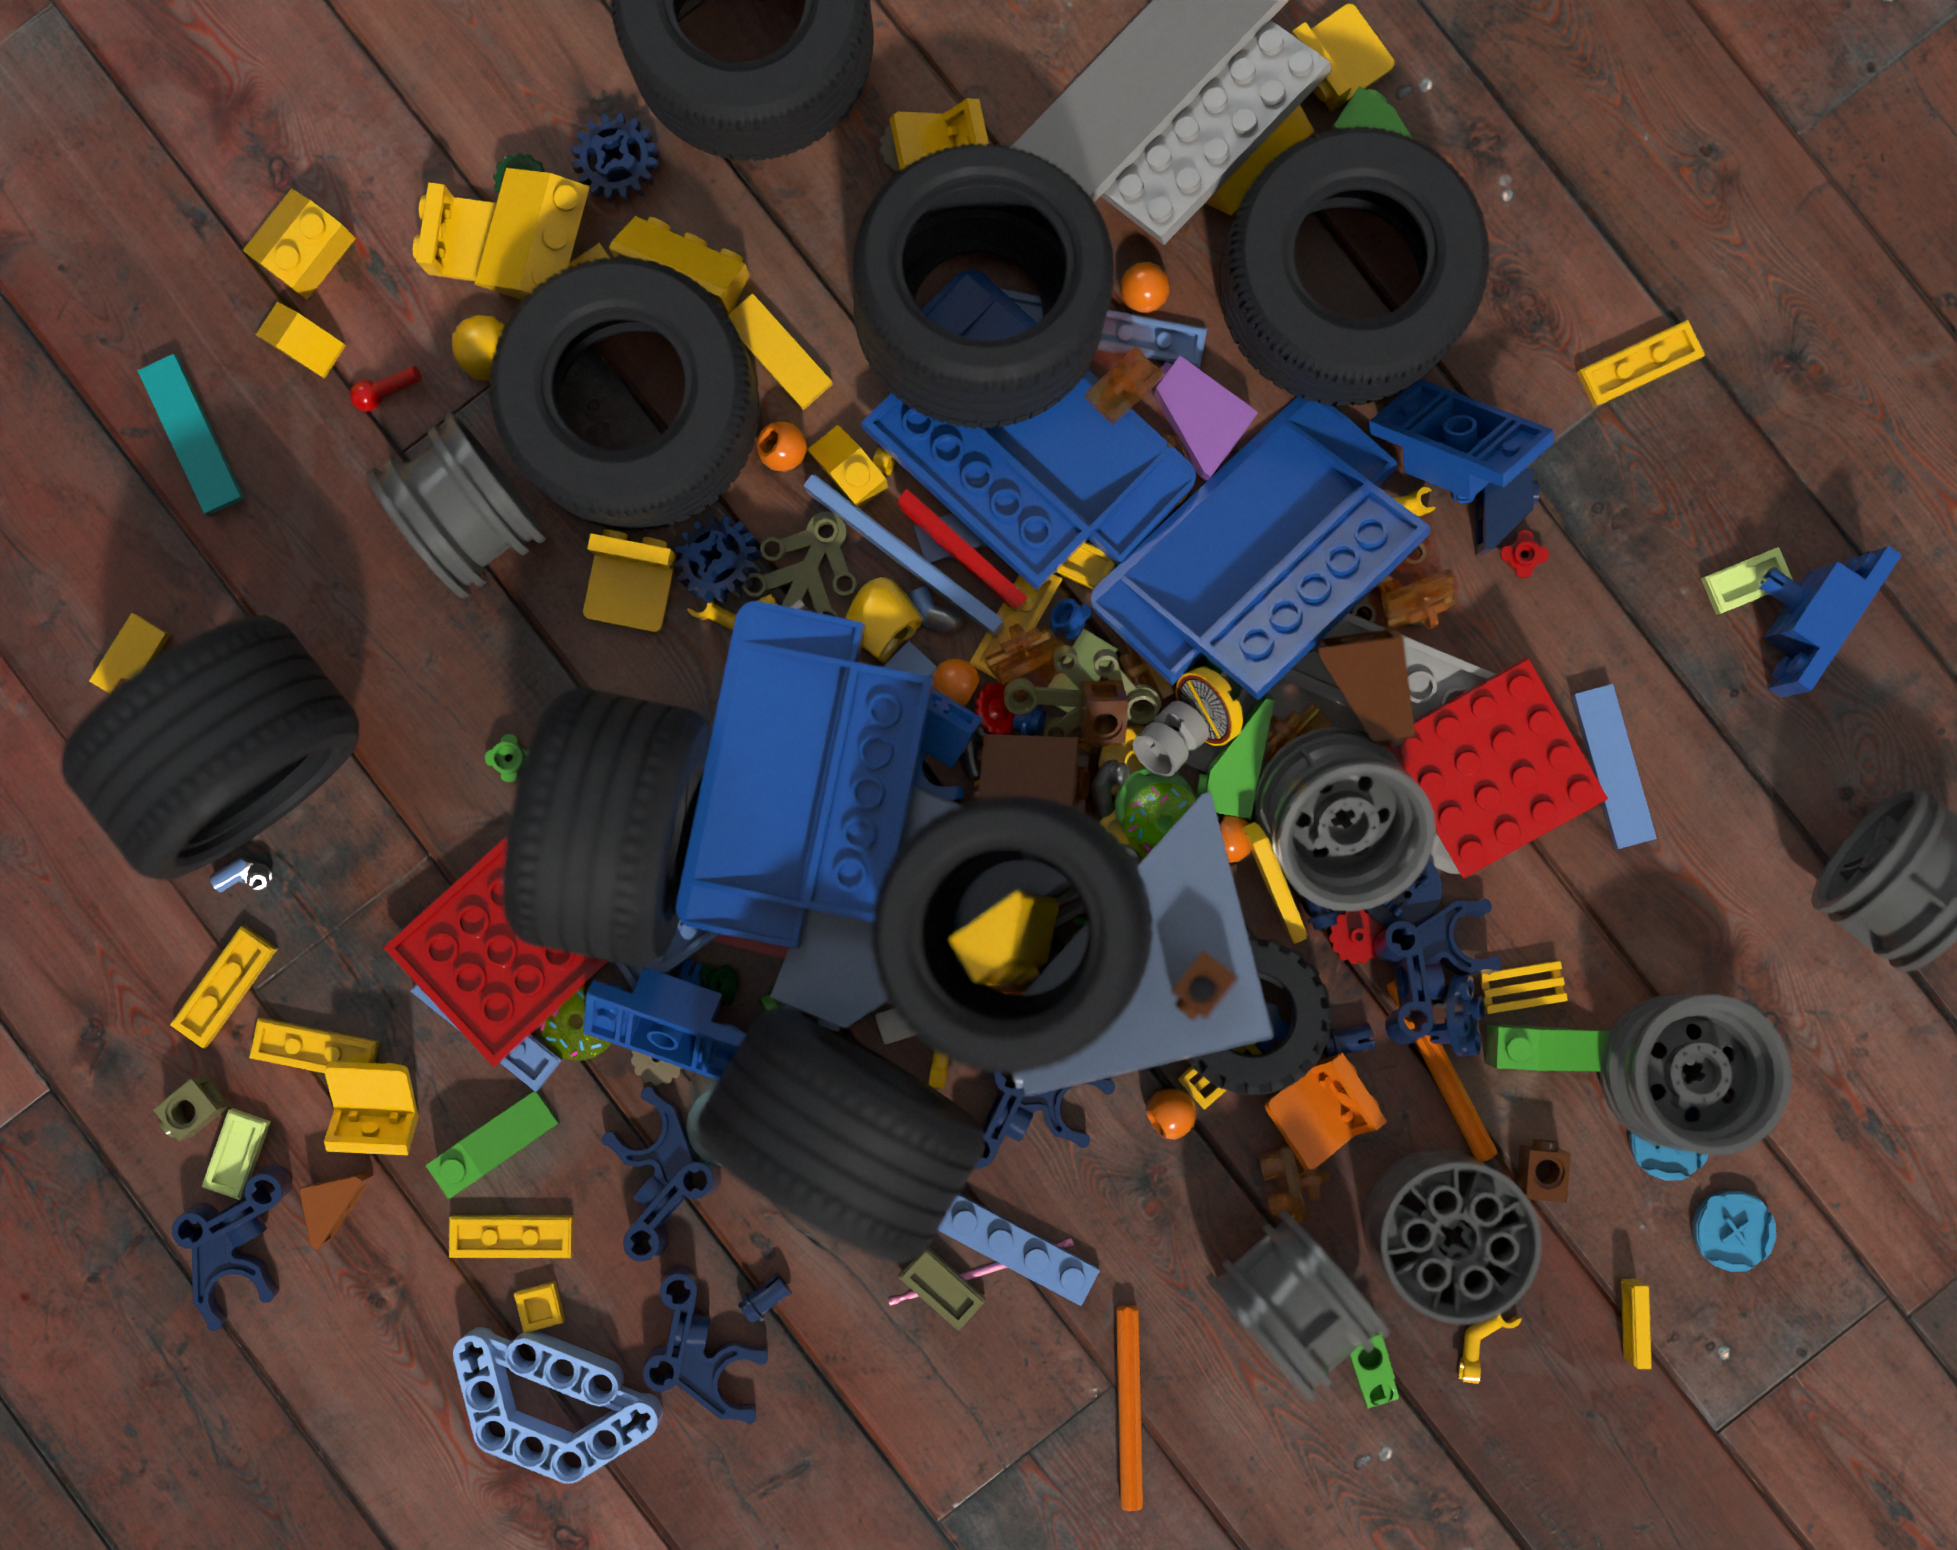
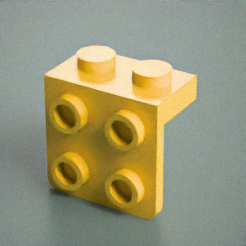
M1346 4L1312 29L1304 22L1291 33V35L1330 61L1332 71L1313 91L1322 102H1325L1331 112L1349 101L1359 86L1366 89L1389 73L1394 66L1393 57L1353 4Z
M967 98L943 114L898 111L890 116V126L900 170L905 169L913 161L919 160L920 157H927L929 153H935L937 150L943 151L944 148L948 147L951 149L953 146L960 147L963 144L969 146L970 144L978 145V143L987 145L989 143L979 99Z
M428 182L427 194L422 195L419 202V217L422 219L421 232L415 235L413 241V256L416 262L428 275L475 281L496 203L457 198L451 194L444 184Z
M604 529L603 535L591 533L587 549L594 554V560L583 608L584 616L593 621L654 633L659 632L664 623L675 569L673 562L677 560V555L671 549L666 548L667 542L659 539L643 537L642 543L627 541V534L614 530Z
M328 1062L324 1073L334 1111L324 1139L326 1151L408 1155L419 1118L408 1068L394 1063Z

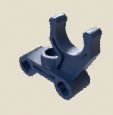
M1488 899L1478 901L1457 900L1418 927H1415L1408 921H1397L1376 936L1373 943L1375 955L1383 963L1394 966L1400 1005L1399 1008L1388 1015L1385 1023L1387 1035L1392 1041L1397 1044L1407 1045L1431 1032L1434 1023L1431 999L1442 998L1445 991L1444 973L1439 962L1454 974L1466 976L1478 973L1490 975L1501 968L1499 957L1492 956L1483 960L1472 959L1463 954L1457 947L1454 939V927L1460 917L1466 915L1483 917L1491 911L1492 905ZM1407 1016L1414 1023V1029L1412 1030L1408 1029L1405 1025L1404 1018Z
M1002 1070L999 1072L991 1071V1077L998 1086L999 1091L982 1125L983 1138L986 1144L980 1159L973 1168H984L992 1162L1004 1136L1020 1142L1036 1110H1042L1043 1119L1054 1136L1072 1141L1080 1148H1086L1089 1145V1135L1083 1130L1072 1129L1064 1124L1060 1115L1062 1097L1074 1086L1028 1096L1025 1095L1024 1088L1017 1089L1015 1081L1006 1082V1078L1001 1073ZM1110 1078L1083 1083L1096 1086L1106 1095L1112 1094L1115 1090V1083Z
M646 1087L641 1092V1099L653 1105L661 1116L662 1130L656 1143L642 1150L635 1149L626 1144L617 1131L607 1132L602 1137V1143L612 1149L624 1164L637 1167L652 1165L655 1169L654 1175L639 1189L633 1198L645 1211L629 1228L623 1241L624 1250L628 1257L640 1262L650 1260L664 1252L668 1245V1234L663 1224L687 1197L699 1199L711 1195L720 1186L722 1177L720 1169L712 1161L704 1159L697 1161L678 1106L663 1097L656 1087ZM703 1171L707 1177V1185L695 1187L692 1181V1174ZM642 1231H646L651 1235L648 1242L652 1247L651 1251H646L641 1247L644 1240L640 1235Z
M272 1164L265 1166L254 1175L245 1186L244 1199L219 1212L208 1203L194 1204L180 1215L172 1225L174 1241L185 1249H192L193 1304L200 1311L206 1321L207 1328L211 1331L218 1330L227 1320L226 1313L217 1305L214 1296L215 1285L219 1278L229 1274H236L250 1279L256 1286L260 1301L263 1303L270 1302L279 1292V1287L272 1280L265 1262L254 1255L240 1253L237 1247L267 1230V1226L260 1214L273 1208L290 1192L292 1188L291 1174L280 1165ZM266 1181L273 1184L275 1190L272 1193L267 1192L263 1188V1184ZM197 1222H199L202 1228L199 1227L194 1229L191 1223L196 1224Z
M676 1265L669 1268L664 1273L660 1286L662 1302L668 1308L674 1310L667 1345L654 1347L647 1354L643 1369L645 1383L652 1390L658 1392L670 1390L677 1385L719 1419L740 1420L752 1424L756 1420L755 1405L735 1404L728 1401L721 1394L718 1379L722 1370L728 1364L737 1360H750L759 1365L766 1364L768 1361V1349L766 1346H752L734 1340L721 1345L713 1353H706L704 1348L711 1316L693 1313L698 1284L696 1274L691 1268L684 1265ZM674 1280L685 1281L684 1287L689 1289V1291L683 1295L673 1294L674 1287L669 1286V1284ZM660 1361H665L673 1369H667L665 1375H659L653 1371L652 1367L656 1368L659 1366Z

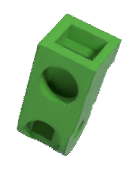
M1378 1333L1370 1339L1375 1348L1369 1353L1362 1346H1358L1348 1355L1359 1392L1367 1409L1399 1399L1394 1381L1395 1376L1384 1339Z

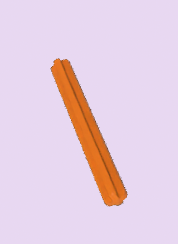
M1395 979L1387 985V989L1396 1007L1399 1008ZM1408 1016L1405 1017L1404 1022L1408 1029H1414L1413 1021ZM1428 1035L1415 1041L1475 1159L1484 1162L1493 1158L1497 1154V1149L1443 1045L1431 1043L1430 1036Z
M1122 1305L1116 1309L1121 1508L1125 1511H1139L1143 1508L1139 1311L1137 1306Z

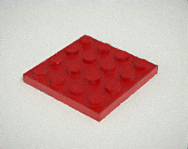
M1527 657L1413 721L1414 737H1406L1405 744L1387 747L1427 795L1435 815L1436 833L1463 879L1608 800L1595 774Z
M507 837L383 947L493 1067L500 1064L610 962L529 945L516 936L507 924L503 910L502 877Z

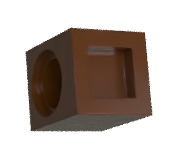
M1082 681L1079 724L1084 744L1109 746L1116 743H1125L1128 698L1123 681ZM1105 713H1108V714H1109V715L1106 716V717L1097 718V717H1098L1099 715H1101V714H1105Z
M1203 950L1172 989L1173 995L1178 998L1174 1005L1192 1020H1195L1200 1015L1207 1021L1237 983L1238 977ZM1207 978L1214 984L1215 991L1209 999L1197 1000L1190 994L1191 984L1196 979Z
M1533 1139V1146L1520 1145L1517 1186L1526 1195L1528 1200L1567 1203L1571 1153L1558 1148V1142ZM1548 1159L1551 1163L1550 1174L1544 1179H1537L1535 1174L1536 1166L1542 1160Z

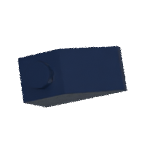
M1524 469L1504 488L1490 482L1477 493L1476 555H1484L1494 549L1533 510V505L1538 503L1539 483L1537 480H1533V469Z

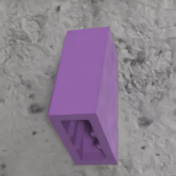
M1179 356L1173 365L1166 362L1153 379V382L1158 384L1153 397L1197 475L1206 483L1247 430L1258 412L1185 358Z

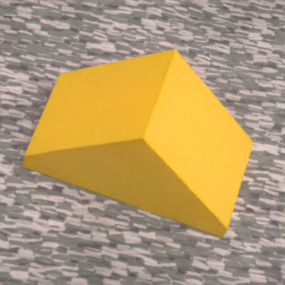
M279 302L275 304L256 333V336L324 379L346 347L345 344L316 324Z

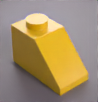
M836 425L807 449L847 500L860 510L888 488L886 477L862 448L839 425Z

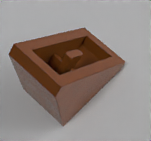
M365 1171L310 1183L299 1189L309 1242L312 1248L319 1250L331 1242L374 1175Z

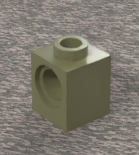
M201 1075L189 1079L153 1111L160 1118L158 1123L161 1129L169 1137L182 1141L194 1137L225 1111L230 1104L206 1075ZM186 1100L195 1107V1117L193 1120L188 1119L183 1113V1105Z

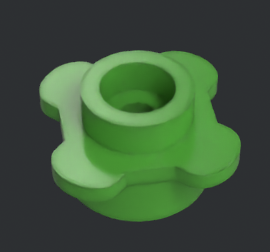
M506 734L501 738V743H498L492 750L487 751L485 762L488 766H493L495 770L501 773L503 781L513 782L517 779L518 772L523 767L528 750H524L518 744V739L515 735ZM508 754H511L513 757L511 762L506 761Z

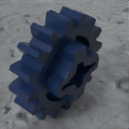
M606 113L602 114V124L598 126L592 120L587 121L590 132L585 134L578 131L576 135L582 145L571 147L574 157L579 159L571 163L575 173L581 174L578 178L579 182L590 186V192L595 198L604 192L608 203H613L615 195L618 194L621 195L625 203L629 202V192L633 190L641 197L644 193L640 185L643 182L653 185L655 182L649 170H659L660 167L657 159L653 158V156L659 154L656 143H649L653 138L649 129L640 131L641 124L636 118L631 120L629 124H626L623 113H618L615 122H611ZM636 143L640 146L641 149L640 162H638L636 158L633 156L634 152L636 151ZM591 154L598 160L594 167L595 173L592 172L590 166ZM620 154L623 157L620 161L617 159H613L610 162L608 160L611 156L618 158Z
M713 515L709 516L708 525L705 527L698 521L694 522L696 532L693 535L684 532L682 536L687 541L686 545L675 547V551L682 556V559L673 562V566L682 572L677 577L678 581L685 587L687 586L686 590L694 597L700 595V598L706 603H711L715 596L718 601L724 604L727 602L728 593H732L737 598H740L741 591L739 587L743 584L752 587L754 584L748 578L750 573H760L761 570L753 563V560L762 557V553L756 547H753L758 542L757 538L751 532H748L749 529L742 522L739 521L735 524L726 515L722 519L721 524ZM735 539L740 547V555L735 553L737 545L734 543ZM695 564L699 565L698 574L701 576V579H699L696 573Z

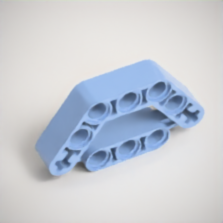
M476 1327L464 1335L457 1342L453 1350V1359L477 1446L487 1453L562 1483L572 1484L581 1480L644 1441L655 1432L663 1417V1406L656 1396L650 1393H640L623 1386L625 1377L619 1364L535 1330L521 1333L514 1341H510L495 1335L488 1328ZM473 1344L475 1348L482 1347L483 1353L479 1356L477 1351L471 1352L469 1346ZM529 1344L536 1351V1360L528 1361L522 1358L519 1353V1345ZM565 1359L571 1362L574 1367V1375L565 1376L561 1374L556 1366L557 1360ZM479 1366L480 1370L475 1373L474 1370ZM505 1367L519 1376L591 1405L612 1409V1411L576 1433L517 1411ZM602 1374L609 1377L612 1382V1389L602 1391L597 1388L594 1383V1376ZM479 1381L489 1382L495 1390V1396L490 1398L483 1396L478 1389ZM637 1411L640 1414L648 1412L650 1415L648 1421L642 1418L633 1423L630 1429H628L627 1424L631 1422ZM490 1421L501 1423L505 1429V1436H494L489 1430L488 1423ZM598 1431H611L617 1439V1444L613 1446L603 1444L598 1437ZM533 1436L540 1439L543 1443V1451L534 1452L529 1449L526 1444V1437ZM564 1453H576L581 1459V1466H569L564 1460Z

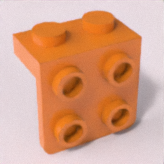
M1343 1053L1318 1060L1304 1077L1293 1085L1279 1090L1265 1103L1267 1113L1306 1170L1316 1169L1354 1136L1377 1131L1387 1122L1380 1111L1378 1102L1369 1094L1357 1076L1356 1068L1346 1059Z

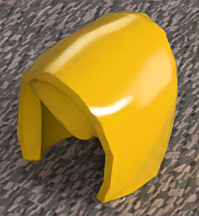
M887 577L870 580L864 584L853 599L845 619L862 622L866 625L861 647L884 664L887 663L904 640L911 638L916 633L924 619L907 594L892 579Z

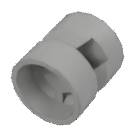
M1172 701L1155 717L1154 722L1147 725L1134 738V753L1146 769L1158 776L1170 777L1187 761L1188 756L1195 753L1208 739V726L1203 717L1190 705L1180 701Z

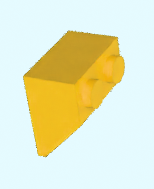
M291 188L242 251L308 300L356 238L335 218L310 199Z

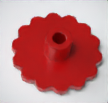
M1000 683L987 684L984 689L978 692V698L975 700L977 708L975 714L983 718L980 727L985 728L987 734L1011 735L1012 731H1016L1013 729L1015 714L1010 712L1005 706L1004 689L1006 686L1003 687Z
M1364 909L1346 911L1344 915L1339 914L1336 917L1338 924L1330 926L1332 933L1329 935V941L1333 943V952L1338 953L1341 960H1348L1351 964L1358 962L1365 964L1370 958H1376L1373 943L1376 936L1382 931V923L1373 919L1370 913H1366Z

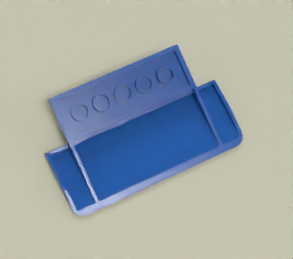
M971 269L958 273L922 310L931 321L941 328L959 336L980 340L1010 337L1024 332L1037 324L1032 317L986 275ZM1089 369L1076 387L1059 403H1056L1055 406L1045 412L1042 411L1040 415H1036L1034 418H1027L1026 421L1017 424L1011 423L1010 426L999 428L994 426L993 428L986 427L985 429L976 427L974 429L972 427L964 428L961 425L959 427L953 424L948 425L947 422L941 423L938 420H932L930 416L926 417L922 413L916 412L915 409H911L908 405L902 403L901 399L898 400L892 393L861 422L862 430L1036 591L1087 539L1118 566L1188 494L1196 480V472L1193 465Z
M1299 396L1093 589L1091 603L1094 611L1171 685L1205 655L1259 700L1430 535V526L1379 488L1397 470V461L1334 406L1320 404L1318 401L1311 402Z
M752 601L743 605L738 611L734 623L677 898L676 911L679 919L685 925L692 928L791 948L800 947L807 909L868 922L875 920L873 909L875 902L878 901L876 896L879 886L884 883L882 880L888 867H892L891 861L901 848L935 678L858 663L866 626L862 622L760 601Z

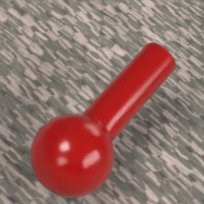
M412 366L378 382L371 380L357 381L350 389L351 403L360 411H373L381 404L382 397L421 381V373L416 366Z

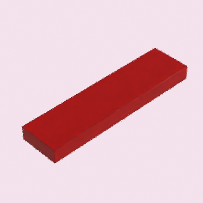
M908 489L902 493L897 500L899 509L1014 613H1018L1024 607L1028 597Z

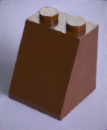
M1395 628L1322 638L1314 646L1373 742L1380 741V746L1383 747L1405 744L1406 737L1415 736L1404 638Z
M983 734V745H979L977 750V766L981 769L980 784L976 785L974 789L973 801L990 797L1009 796L1049 799L1076 808L1077 811H1082L1094 820L1090 785L1097 775L1099 749L1091 744H1084V741L1077 737Z

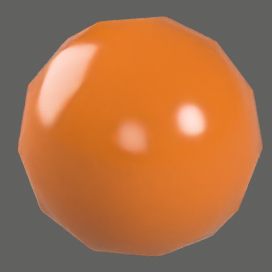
M1140 262L1132 265L1124 272L1120 280V293L1123 301L1130 309L1141 313L1152 312L1159 309L1166 302L1170 294V282L1167 274L1159 265L1151 262Z
M776 421L769 424L761 431L756 442L759 458L763 464L774 471L787 472L794 469L803 462L807 452L805 435L792 422Z
M959 658L947 659L939 663L932 673V677L935 678L933 688L964 707L980 681L976 668L968 661Z
M1220 814L1217 818L1229 863L1239 862L1249 855L1251 851L1242 829L1250 825V823L1243 817Z
M1165 1088L1156 1092L1148 1100L1145 1110L1148 1120L1164 1139L1176 1140L1185 1136L1194 1127L1197 1116L1195 1104L1187 1093L1172 1088Z

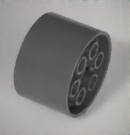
M1429 1149L1410 1154L1395 1162L1379 1177L1366 1202L1363 1216V1235L1372 1263L1381 1276L1412 1307L1428 1317L1454 1324H1471L1489 1320L1502 1314L1517 1303L1528 1290L1536 1275L1541 1258L1542 1240L1540 1225L1532 1204L1513 1181L1470 1155L1448 1149ZM1458 1171L1472 1173L1464 1197L1458 1193ZM1409 1190L1424 1206V1208L1420 1207L1418 1209L1419 1214L1399 1203ZM1448 1190L1451 1199L1447 1203L1446 1208L1435 1210L1433 1206L1435 1195L1440 1191ZM1489 1197L1492 1203L1489 1213L1485 1216L1477 1217L1474 1211L1477 1201L1481 1198ZM1508 1212L1510 1223L1494 1226ZM1415 1223H1422L1425 1229L1424 1235L1416 1242H1408V1228ZM1443 1225L1453 1229L1462 1243L1459 1245L1454 1240L1451 1241L1446 1238L1442 1230L1439 1229L1440 1226ZM1471 1233H1474L1473 1241L1470 1239ZM1498 1237H1505L1507 1243L1505 1251L1498 1256H1491L1490 1245L1492 1241ZM1414 1251L1417 1255L1395 1268L1391 1258L1393 1254ZM1456 1253H1460L1462 1255L1456 1258L1453 1257ZM1489 1261L1498 1265L1492 1274L1484 1268ZM1430 1263H1438L1440 1267L1438 1276L1432 1281H1423L1422 1271L1424 1267ZM1471 1270H1479L1481 1275L1479 1283L1473 1288H1465L1463 1283L1465 1275ZM1450 1279H1452V1296H1441L1442 1290L1448 1286Z

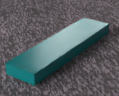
M172 354L138 370L203 513L210 516L244 500L243 493L179 357Z

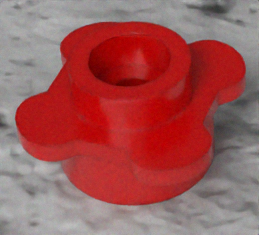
M1523 530L1517 534L1516 540L1512 544L1501 549L1500 557L1512 570L1516 571L1515 573L1519 578L1525 579L1532 575L1533 568L1539 563H1544L1548 560L1549 552L1547 548L1540 547L1533 540V534L1530 531ZM1522 551L1528 553L1527 558L1521 556Z

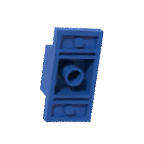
M1422 379L1412 384L1369 421L1370 434L1403 447L1405 473L1451 491V499L1453 501L1457 500L1458 503L1473 501L1477 497V493L1490 482L1504 488L1554 443V429Z
M1889 546L1872 552L1867 551L1864 555L1849 558L1844 565L1837 561L1809 571L1799 584L1778 571L1776 567H1772L1763 576L1766 581L1761 580L1758 584V589L1763 590L1785 606L1763 638L1789 655V657H1783L1774 667L1771 675L1775 678L1768 687L1769 690L1780 697L1812 691L1902 556L1900 553Z
M686 960L681 964L677 978L644 967L633 993L626 992L622 987L614 983L603 984L593 980L586 995L583 1033L718 1081L721 1079L723 1072L746 1033H743L733 1025L717 1024L722 994L700 986L702 980L699 978V971L703 965L697 962L692 973L690 969L693 960Z

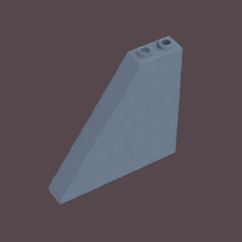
M913 786L901 847L910 837H914V833L923 825H928V821L938 815H943L945 811L953 807H959L960 804ZM1016 860L993 866L979 875L965 891L956 914L955 932L958 933L1016 891L1047 896L1068 882V879L1053 868L1033 861ZM807 909L800 947H789L770 997L781 1001L779 1007L803 1014L804 1011L818 1017L816 1022L819 1025L834 1031H839L841 1027L846 1029L887 1003L889 1001L885 995L887 991L881 986L878 977L880 973L879 970L876 971L873 958L876 956L872 952L871 939L874 938V934H871L872 922Z
M1211 792L1202 794L1137 866L1139 876H1142L1146 886L1145 892L1148 893L1151 905L1149 910L1152 912L1153 924H1151L1153 933L1152 942L1150 943V958L1147 961L1148 966L1132 1001L1114 1024L1097 1041L1079 1054L1073 1055L1070 1059L1061 1063H1054L1050 1067L1037 1068L1034 1071L1027 1072L1018 1070V1072L1013 1073L1017 1089L1024 1088L1025 1095L1033 1096L1273 1039ZM1088 922L1022 995H1032L1050 990L1072 974L1085 952L1088 939ZM1203 950L1238 977L1237 983L1207 1021L1200 1015L1195 1020L1185 1015L1174 1005L1178 998L1172 993V989ZM1207 978L1196 979L1190 987V994L1197 1000H1207L1215 991L1214 984Z

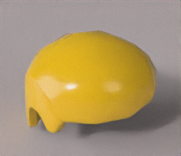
M475 315L467 318L456 327L452 335V351L459 367L475 380L490 381V370H493L491 368L493 353H496L495 347L498 338L502 336L501 331L505 326L494 316Z

